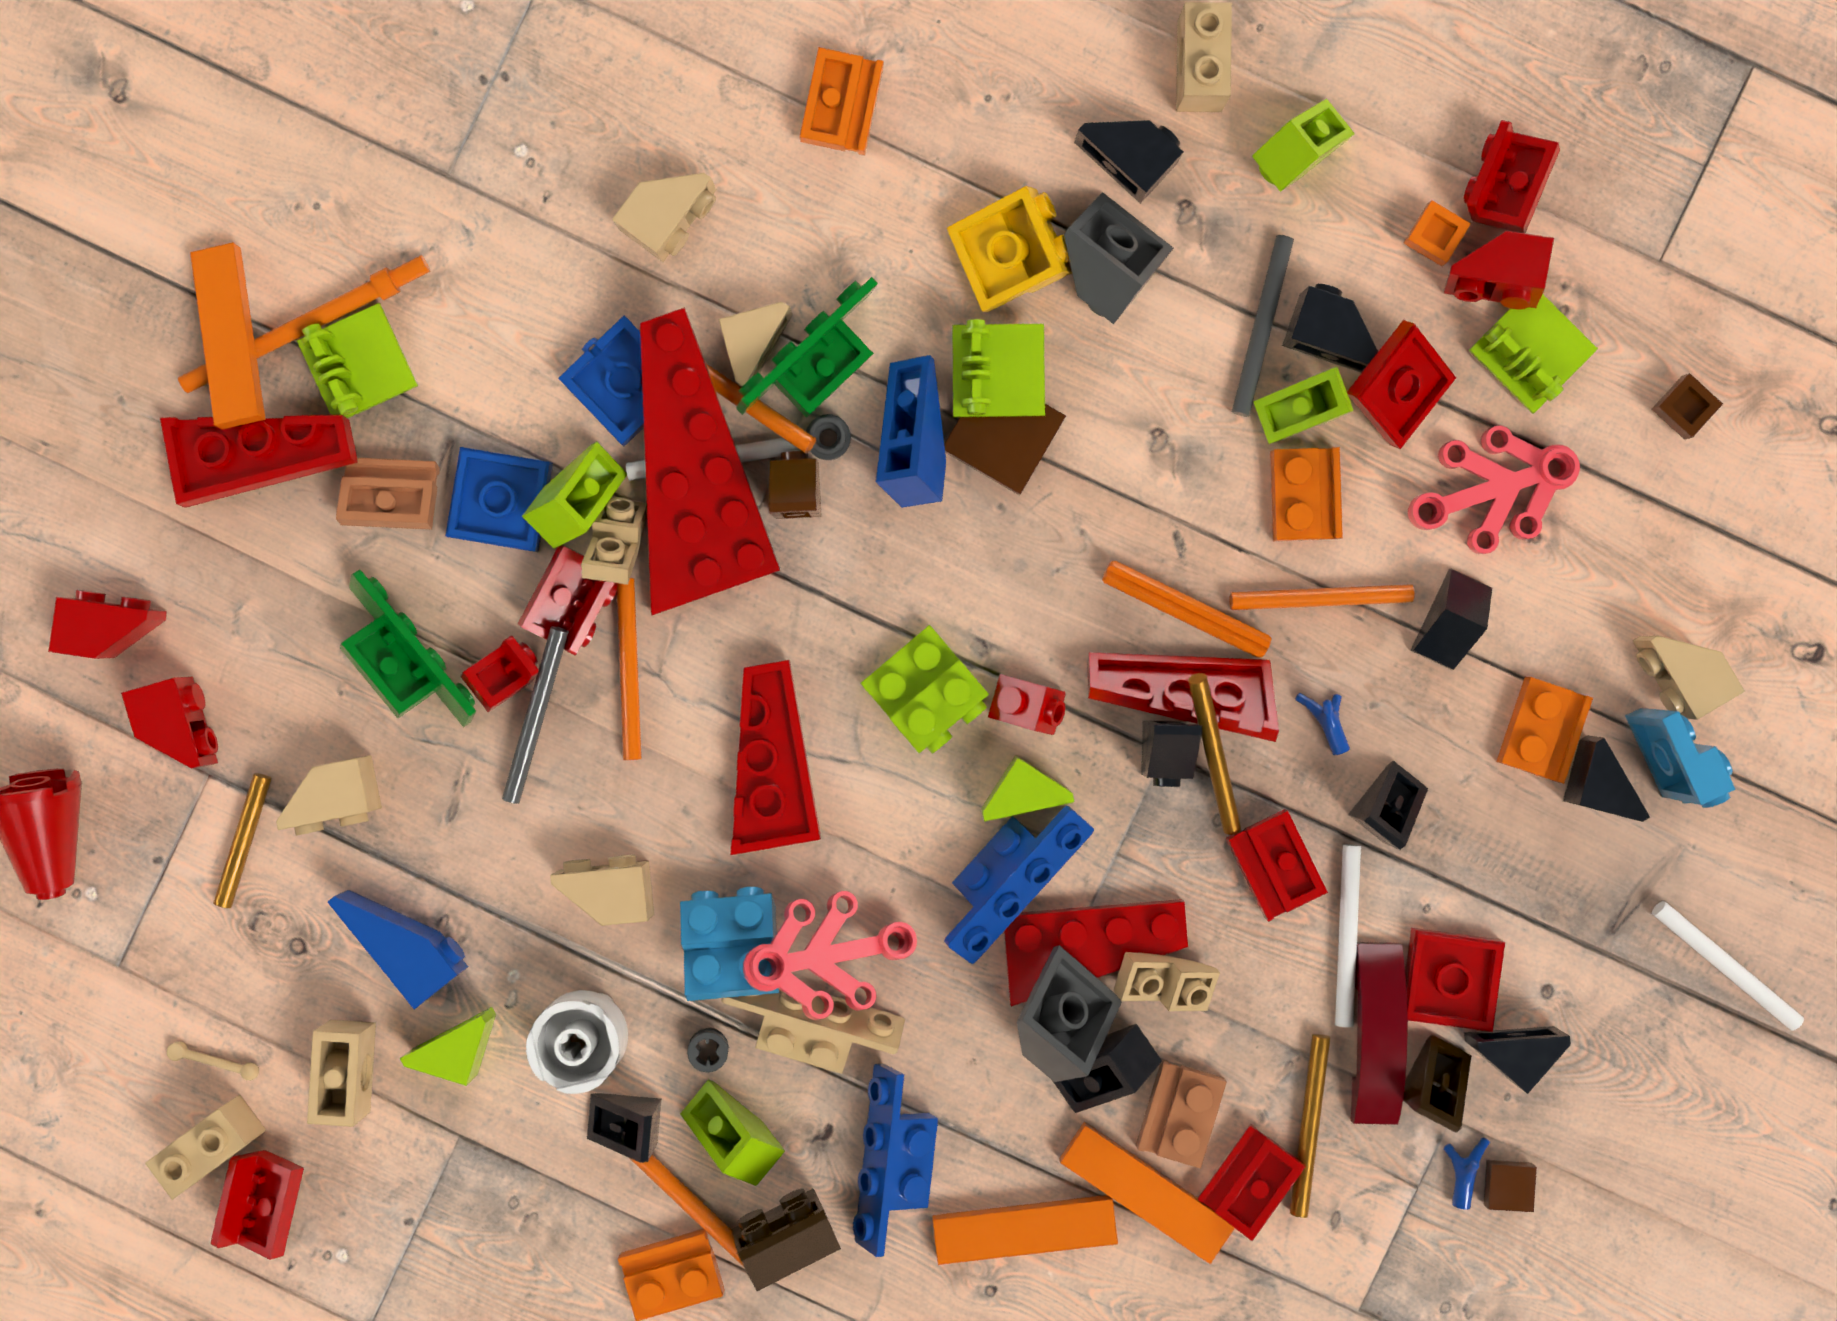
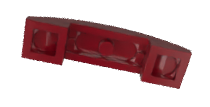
M1357 942L1355 988L1358 990L1356 1077H1352L1351 1122L1353 1124L1398 1125L1405 1089L1408 1042L1407 988L1403 948L1401 943Z

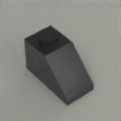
M1150 120L1084 123L1078 129L1074 141L1080 149L1140 204L1178 164L1184 152L1179 148L1180 141L1171 130L1165 126L1158 128Z
M1316 284L1315 287L1308 286L1299 295L1282 346L1362 373L1378 353V350L1354 301L1342 297L1340 289L1327 284Z
M1143 720L1141 775L1146 778H1153V786L1180 787L1181 779H1193L1202 736V726L1187 721Z
M1134 1024L1106 1036L1088 1076L1054 1082V1084L1072 1110L1077 1113L1136 1093L1160 1065L1162 1060L1138 1025Z

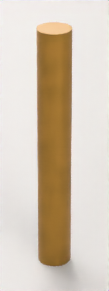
M253 773L213 902L216 906L232 908L272 780L267 775Z

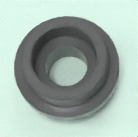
M831 414L818 416L810 422L806 429L807 433L816 438V442L810 452L819 459H838L846 453L850 446L851 433L849 427L838 416ZM825 430H832L837 434V440L831 446H825L820 442V435Z

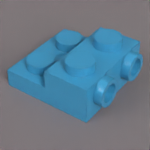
M1640 708L1625 715L1662 797L1682 801L1683 804L1693 803L1702 805L1703 808L1713 807L1730 799L1729 792L1736 789L1730 778L1733 770L1728 758L1716 746L1694 744L1693 741L1696 739L1695 730L1690 721L1681 715L1679 711Z
M744 887L737 890V896L719 898L718 893L714 891H698L691 895L690 901H680L681 946L684 950V989L687 1001L779 993V988L767 992L756 990L746 981L743 973V962L748 952L758 945L770 944L777 934L776 906L772 893L764 894V890L759 887ZM762 959L758 966L759 972L763 976L768 977L771 974L772 967L767 960Z

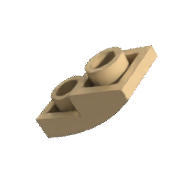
M615 497L608 501L592 524V539L582 561V578L621 584L629 583L647 515V503L632 501L624 497Z
M1125 952L1113 991L1121 1001H1161L1168 1011H1207L1220 972L1215 967L1187 959L1158 954Z

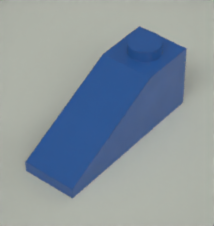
M931 355L892 362L889 366L876 483L901 508L941 502L944 490L946 454L934 359Z
M350 890L340 893L328 901V904L413 1009L423 1004L468 968V965L463 960L465 954L460 945L451 937L445 938L436 929Z

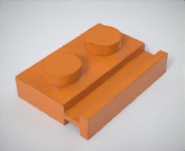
M818 47L800 132V141L840 151L858 152L859 155L865 156L884 69V61L867 60L863 56Z
M1340 447L1274 449L1270 451L1273 542L1342 539Z
M1524 677L1496 762L1564 784L1593 697L1582 695L1533 677Z
M704 1229L621 1252L618 1257L636 1321L723 1297L725 1288L713 1247H711L708 1233Z

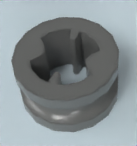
M705 1028L699 1030L692 1036L688 1045L687 1055L689 1062L700 1072L710 1073L717 1071L727 1060L728 1041L723 1033L716 1029ZM705 1039L706 1044H709V1039H713L718 1043L716 1053L719 1057L711 1061L710 1056H708L707 1061H704L698 1057L701 1049L698 1043L701 1040Z

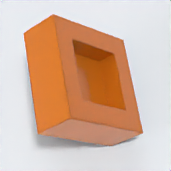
M1431 200L1420 214L1404 244L1438 265L1444 266L1451 258L1471 223Z

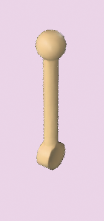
M181 1041L172 1043L167 1048V1056L172 1061L186 1058L239 1073L247 1081L254 1080L259 1074V1068L255 1063L242 1065L192 1051Z

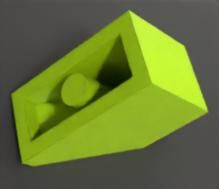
M1326 98L1288 121L1252 157L1259 165L1260 173L1264 179L1275 185L1281 192L1302 178L1355 133Z
M596 441L543 487L522 517L555 549L589 530L623 482L627 473Z
M707 1080L680 1113L723 1174L754 1186L760 1183L785 1152L784 1148L762 1120L712 1080Z

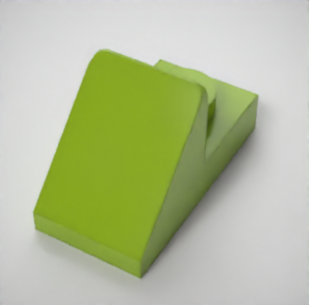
M1338 367L1253 401L1269 444L1312 427L1328 423L1354 411Z

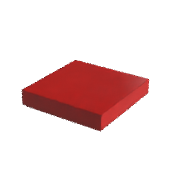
M1403 320L1349 388L1347 394L1387 443L1401 450L1455 381L1456 376L1415 323Z
M1411 928L1405 969L1408 1021L1493 1032L1506 942L1499 939Z

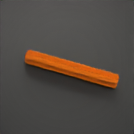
M1111 561L1104 572L1102 581L1105 584L1255 657H1263L1270 647L1272 639L1270 635L1118 561Z

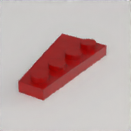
M343 415L284 416L283 418H265L266 420L220 429L214 425L213 417H197V419L180 420L176 417L160 418L176 504L187 508L358 463L350 421Z
M1089 652L1088 699L1198 724L1188 679L1194 674L1202 673L1208 679L1219 729L1276 742L1279 733L1270 660Z
M790 660L744 667L740 738L736 768L737 781L730 855L821 839Z
M1182 899L1021 912L1004 931L1010 1006L1027 1002L1055 946L1060 945L1096 978L1120 970L1125 952L1166 955L1188 947L1185 902Z

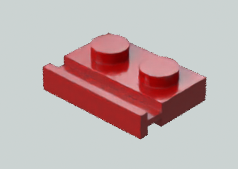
M1283 809L1233 836L1226 837L1256 902L1268 922L1284 912L1288 913L1328 893L1288 810Z
M1250 1124L1201 1192L1198 1200L1205 1203L1218 1216L1249 1240L1253 1241L1303 1172L1306 1165Z

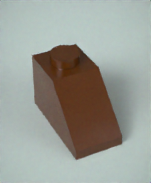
M803 451L782 452L781 460L770 461L769 513L774 518L822 517L819 462L816 458L808 459V453L806 454Z

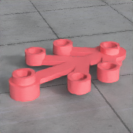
M1497 425L1487 429L1481 437V445L1486 452L1490 454L1506 452L1531 466L1513 472L1470 451L1469 447L1460 440L1445 443L1438 452V459L1444 467L1448 469L1461 467L1487 480V482L1443 497L1433 492L1419 495L1411 501L1408 507L1409 520L1418 529L1431 530L1442 526L1447 521L1450 513L1494 499L1481 526L1473 529L1467 538L1468 547L1472 552L1476 554L1491 553L1499 544L1498 534L1520 489L1537 484L1525 512L1515 515L1510 522V531L1516 538L1521 540L1534 538L1542 530L1541 519L1555 491L1568 488L1576 481L1579 475L1580 463L1573 450L1564 445H1551L1541 450L1513 436L1511 431L1505 426ZM1493 432H1498L1503 437V445L1500 448L1493 446L1490 438ZM1451 446L1456 447L1460 451L1461 457L1457 463L1450 461L1447 452ZM1551 460L1557 461L1560 465L1561 470L1558 476H1553L1548 470ZM1422 504H1427L1432 509V517L1428 521L1423 520L1419 515V508ZM1524 517L1532 522V530L1528 534H1525L1520 529V521ZM1481 532L1486 533L1490 539L1489 545L1485 549L1477 544V536Z
M840 891L828 899V913L803 951L787 954L801 928L811 924L815 918L813 904L806 899H797L786 906L784 911L785 921L770 944L758 945L748 952L743 962V973L746 981L756 990L767 992L779 988L802 1005L803 1012L808 1018L812 1020L824 1019L833 1011L834 1003L832 997L825 991L812 990L791 972L808 969L845 995L846 1003L851 1009L856 1011L869 1009L876 1001L874 987L868 982H859L834 963L882 954L889 960L903 959L915 951L917 936L914 929L907 923L895 922L884 926L879 931L878 936L830 945L845 920L853 916L858 908L857 899L851 892ZM839 897L844 898L848 903V910L845 914L841 913L836 907ZM796 905L803 907L806 912V918L803 922L796 920L793 910ZM890 934L898 938L899 946L897 950H892L888 945ZM762 959L767 960L771 964L772 971L768 977L763 976L759 972L758 966ZM857 988H862L866 992L867 998L863 1005L859 1004L855 999ZM815 997L821 998L824 1003V1009L820 1014L815 1013L812 1009V1000Z

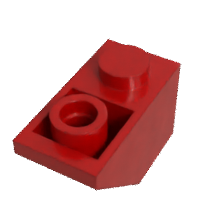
M1512 231L1502 233L1451 265L1444 294L1454 295L1457 299L1465 302H1477L1480 300L1500 302L1503 306L1516 310L1528 307L1537 308L1545 290L1554 238Z
M76 590L75 598L56 597L48 652L93 659L116 658L166 621L167 611L150 609L151 600L121 597V603L114 604L105 602L106 594Z
M193 676L174 677L121 693L135 738L191 769L218 763L216 757L218 741L214 731L207 726L203 713L206 704L205 697L200 686L194 682Z

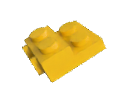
M1024 186L946 228L982 312H990L1027 292L1034 293L1072 274L1068 263L1070 260L1064 235L1062 234L1057 237L1050 221L1057 215L1054 205L1046 192L1039 194L1036 188Z

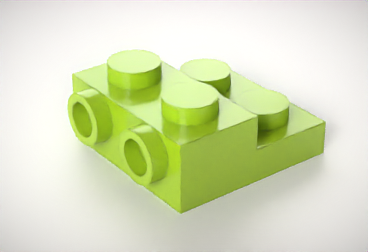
M931 625L927 626L860 683L919 754L925 748L933 754L953 737L948 729L961 718L966 724L973 721L987 708V705L982 700L989 695Z

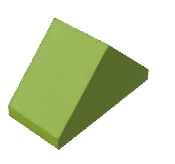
M1015 755L983 804L981 811L985 822L1074 803L1075 801L1073 793L1069 789Z
M493 1007L412 1048L400 1058L403 1066L467 1086L478 1075L496 1017Z

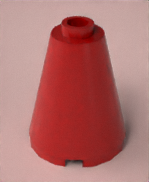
M46 769L9 776L10 785L0 788V842L25 893L36 894V899L38 900L60 897L66 893L65 888L73 885L75 881L82 789L80 773L74 770L70 777H66L65 769Z

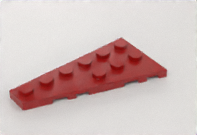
M681 308L640 323L651 616L780 571L778 560L686 308Z

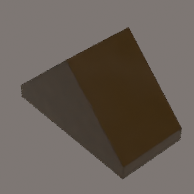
M1434 1035L1429 1036L1405 1080L1403 1101L1415 1112L1457 1133L1462 1127L1472 1055Z

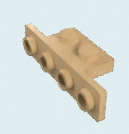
M780 989L779 993L721 999L724 1004L764 1015L755 1048L840 1074L843 1073L852 1042L886 1053L896 1054L905 1023L903 1017L874 1008L860 1011L853 1010L847 1005L845 999L831 996L834 1003L832 1013L828 1017L819 1020L808 1018L803 1012L802 1005ZM815 997L812 1000V1009L818 1014L822 1013L824 1003L821 998Z

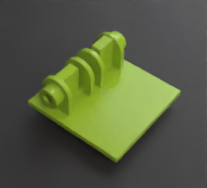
M1542 294L1537 308L1509 309L1468 351L1534 414L1547 400L1549 402L1552 401L1563 391L1562 385L1598 348Z
M381 303L368 307L323 329L320 324L307 326L302 330L305 337L297 340L331 415H343L346 418H350L418 387Z
M972 319L967 320L966 325H952L953 417L1045 416L1044 324H985V320Z

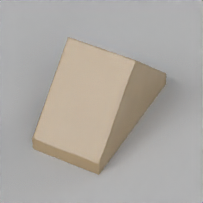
M778 302L719 319L738 386L742 387L757 372H761L793 315L789 305Z

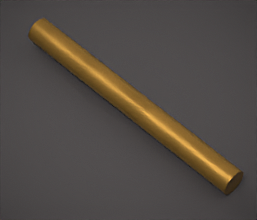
M1198 673L1190 676L1188 682L1198 725L1202 726L1201 738L1223 832L1227 835H1234L1241 831V824L1208 679L1205 674Z
M1312 1034L1297 1159L1304 1163L1306 1167L1293 1184L1290 1214L1300 1218H1307L1309 1213L1331 1037L1323 1034Z

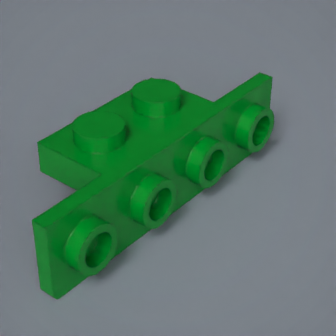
M871 277L862 286L857 281H854L836 299L841 306L833 314L828 316L825 311H822L807 325L804 331L809 336L800 345L796 346L790 341L774 356L771 361L776 367L767 376L763 377L757 372L739 390L743 395V398L736 407L739 413L743 415L775 385L807 418L855 373L874 353L843 320L873 292L878 285L877 281Z
M360 569L353 573L349 589L375 620L343 641L340 645L342 652L398 719L433 693H436L463 727L468 725L476 713L473 707L475 700L468 689L461 683L455 685L444 672L446 665L440 655L431 647L428 649L424 648L415 637L417 630L414 624L403 612L396 614L386 601L388 600V594L381 583L374 577L368 579Z

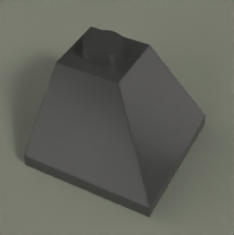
M1103 192L1064 234L1077 296L1086 302L1095 314L1105 317L1112 324L1119 319L1174 249Z
M1060 945L1053 947L1017 1020L1022 1055L1054 1082L1089 1075L1122 1003L1113 991Z

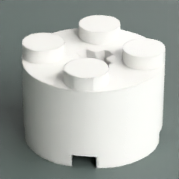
M578 990L558 997L537 1017L526 1041L527 1059L533 1073L542 1082L545 1081L557 1088V1091L566 1094H579L595 1089L610 1076L624 1056L628 1043L626 1020L613 999L604 993ZM573 1034H576L579 1039L585 1040L586 1045L581 1048L579 1042H571L570 1038Z

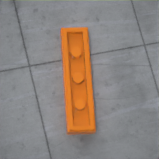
M232 242L190 252L214 425L220 429H226L266 420L241 248Z
M1083 1122L1059 1158L1062 1165L1209 1264L1212 1263L1235 1229L1205 1203L1200 1202L1197 1197L1086 1122Z
M1108 1195L933 1215L938 1265L1118 1244L1113 1198Z

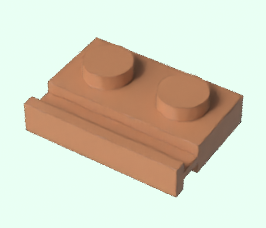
M357 458L358 463L345 467V474L341 478L336 520L340 525L432 530L438 488L436 480L440 472L436 461Z
M1161 1059L1162 1062L1159 1065L1136 1147L1139 1151L1152 1152L1159 1157L1201 1169L1227 1081L1223 1077L1183 1065H1175Z

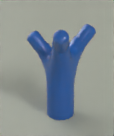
M1298 693L1295 700L1307 707L1320 723L1332 754L1340 755L1349 751L1350 747L1339 719V707L1342 697L1334 694L1332 701L1325 700L1322 707L1311 698Z
M1484 1137L1481 1138L1466 1158H1462L1451 1144L1444 1146L1445 1152L1452 1160L1455 1171L1452 1205L1456 1208L1463 1210L1471 1208L1476 1173L1480 1166L1481 1157L1490 1144L1489 1140Z

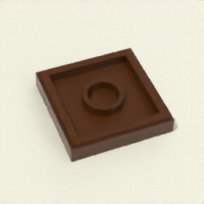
M1045 404V416L960 417L944 444L945 453L1020 496L1066 415Z

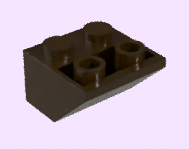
M803 1188L794 1190L779 1200L781 1205L765 1213L762 1209L752 1211L738 1220L739 1226L731 1229L737 1254L756 1291L841 1249L814 1188L807 1192Z

